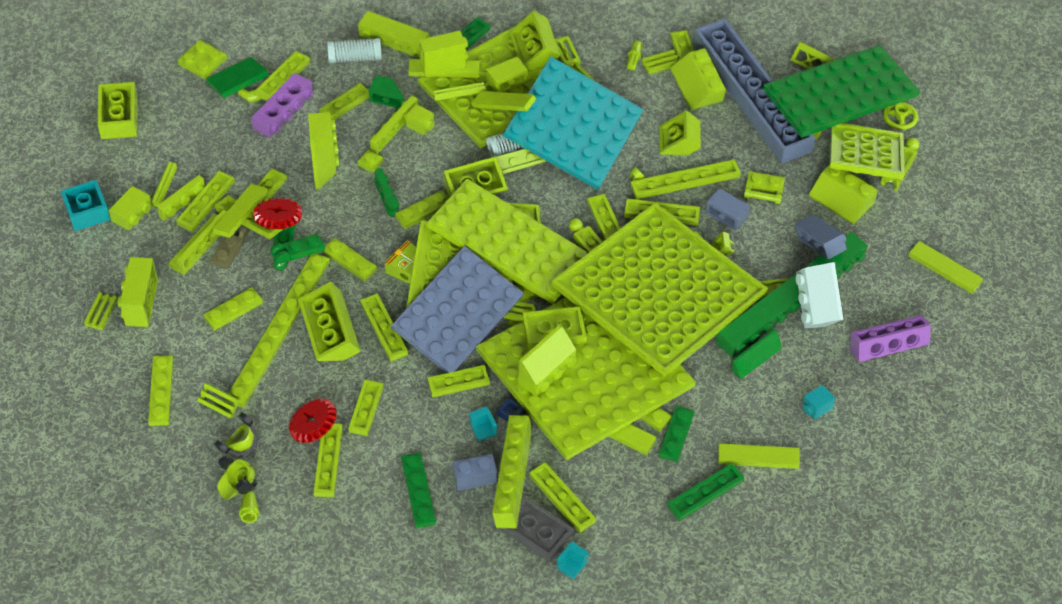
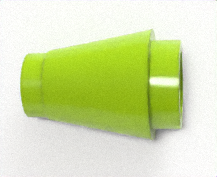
M248 492L243 494L239 516L245 523L255 522L260 513L255 493Z

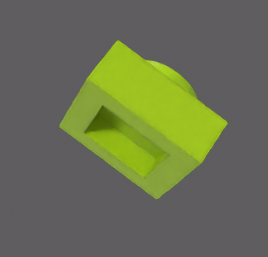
M367 150L358 160V166L373 173L383 162V157Z

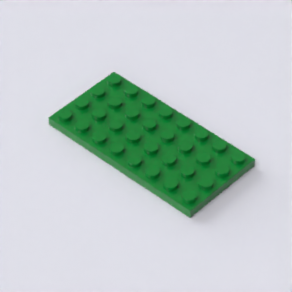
M881 45L775 80L763 86V91L801 138L918 97L920 94V90Z

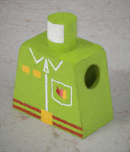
M407 240L385 261V273L410 284L416 246Z

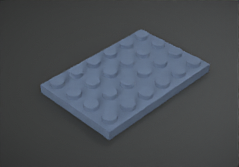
M464 246L391 325V329L444 372L457 371L474 352L476 346L482 343L523 297L524 293Z

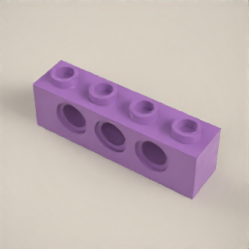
M294 73L251 117L253 129L269 138L274 133H278L281 126L291 119L292 114L296 110H300L302 104L312 97V81Z
M922 315L851 332L850 352L858 362L912 348H919L930 344L931 325Z

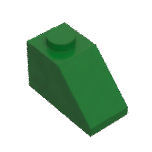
M375 75L369 88V102L401 108L404 96L393 79Z

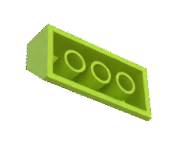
M331 112L308 114L315 189H320L336 174V166H340L338 144H334L337 143V134L333 132L336 131L335 119L331 120Z
M331 281L298 299L317 361H344L361 352L342 291Z

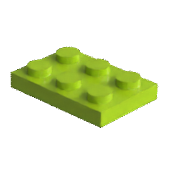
M580 306L522 313L528 349L534 348L558 325L563 327L573 344L587 341Z

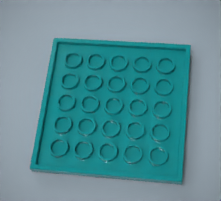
M550 57L528 93L534 94L535 102L527 112H516L503 136L598 190L644 109L557 59Z

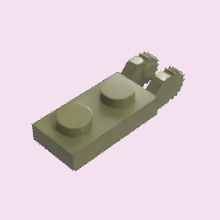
M243 226L239 236H236L234 233L230 238L224 237L210 260L211 265L228 270L244 244L249 228Z

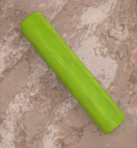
M484 82L439 89L433 91V97L435 101L479 94L480 91H486Z
M168 162L151 200L153 207H157L162 203L177 170L175 162Z

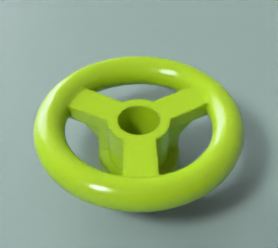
M901 102L885 108L883 119L892 128L907 130L914 127L918 122V113L910 104ZM888 114L895 116V118L899 121V124L892 122L889 119ZM912 114L913 120L905 124L906 116Z

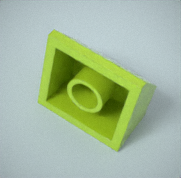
M687 110L659 126V154L690 155L701 148L700 120Z

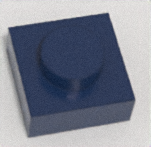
M507 398L497 410L496 415L508 422L509 415H522L524 408L510 398Z

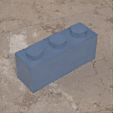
M812 214L795 224L798 239L827 260L847 250L845 235L836 230L832 225L824 222L822 218Z

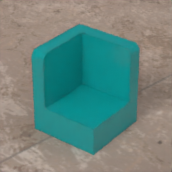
M487 406L469 413V424L478 441L497 435V424Z
M571 541L558 557L557 569L574 579L587 564L589 552Z

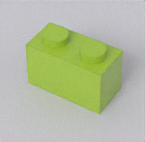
M517 56L486 69V81L494 92H505L527 83L528 70Z
M131 186L109 209L111 221L129 231L139 223L140 218L144 214L149 213L151 210L150 195Z

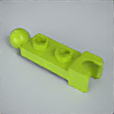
M909 138L904 146V177L918 154L917 150L920 147V143L916 138ZM882 177L880 184L884 186L887 182L894 183L893 190L897 191L903 180Z
M574 218L569 222V229L574 232L573 238L583 250L589 253L602 243L590 226L583 228V223L580 219Z

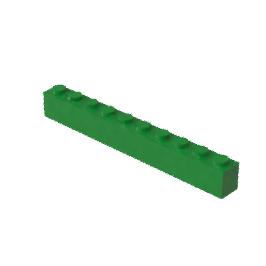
M850 232L845 236L847 250L828 260L820 255L804 268L835 262L838 280L844 271L846 273L849 272L856 262L860 263L865 259L868 245L853 232ZM796 274L718 332L716 344L731 357H734L737 353L740 355L749 344L756 343L762 334H768L775 324L785 321L788 314L797 312L801 304L798 299L799 289L796 283Z

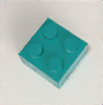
M97 180L60 191L74 232L110 221L108 208Z

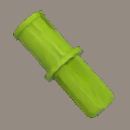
M634 41L631 50L628 52L629 59L626 68L631 71L635 70L637 62L641 59L642 42Z

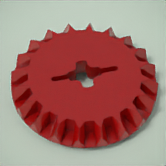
M277 197L275 199L269 198L268 201L263 200L262 203L257 204V207L254 208L253 218L257 224L264 228L286 229L296 225L301 220L302 209L300 205H297V202H292L291 199L285 200L284 197L282 199Z
M316 398L314 401L309 400L308 404L303 403V407L297 408L298 412L292 414L293 419L289 421L290 435L300 443H310L323 437L332 428L336 420L337 411L333 403L325 398Z

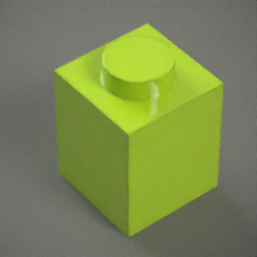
M417 104L406 114V126L422 135L431 131L435 125L434 113Z

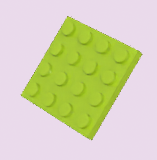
M845 123L831 127L830 168L903 180L905 174L904 133Z

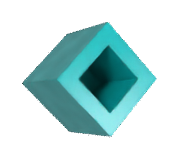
M821 385L804 396L803 410L815 420L833 409L835 397L824 385Z

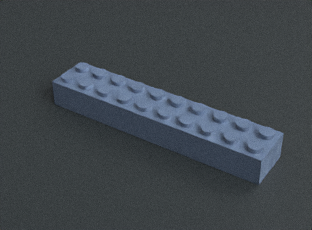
M726 18L695 29L693 44L698 50L706 49L723 85L779 162L783 164L813 152L815 137L811 134L801 138L763 91L764 84L773 81Z

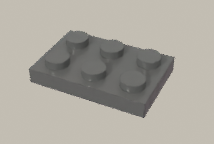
M526 497L521 500L517 528H500V530L548 562L555 557L574 534V528Z

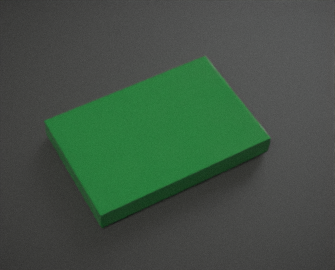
M249 57L206 78V83L222 98H226L268 77L269 73L255 59Z

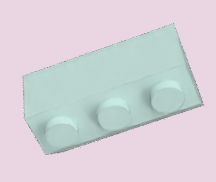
M835 262L807 267L797 271L796 283L799 289L798 299L801 304V319L804 323V328L826 327L843 320Z

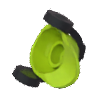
M240 412L238 418L244 424L235 430L225 442V445L216 440L214 446L224 454L228 453L233 456L244 457L250 454L253 448L256 447L258 439L256 430L252 425L254 422L245 413Z
M224 455L219 459L218 464L222 469L226 470L217 484L218 491L223 499L229 500L237 493L247 494L257 486V482L254 479L255 471L248 462L242 459L234 460L230 455Z

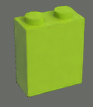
M461 31L419 40L420 65L425 77L466 67L468 54L465 48L468 47L466 37L462 36Z

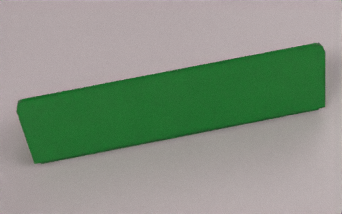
M775 329L770 331L734 358L731 371L742 379L781 350L782 345Z

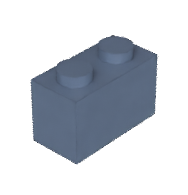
M719 188L707 201L705 213L730 228L737 230L749 217L750 206Z
M492 454L452 462L457 491L497 483V469Z

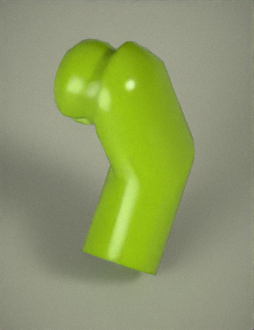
M244 88L238 91V95L250 103L262 99L255 95L256 89L248 91Z

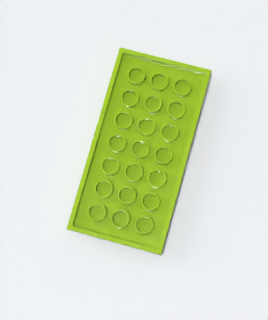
M469 179L464 181L433 215L426 226L460 248L467 247L489 266L552 305L562 296L559 291L551 286L552 280L588 254L587 251Z

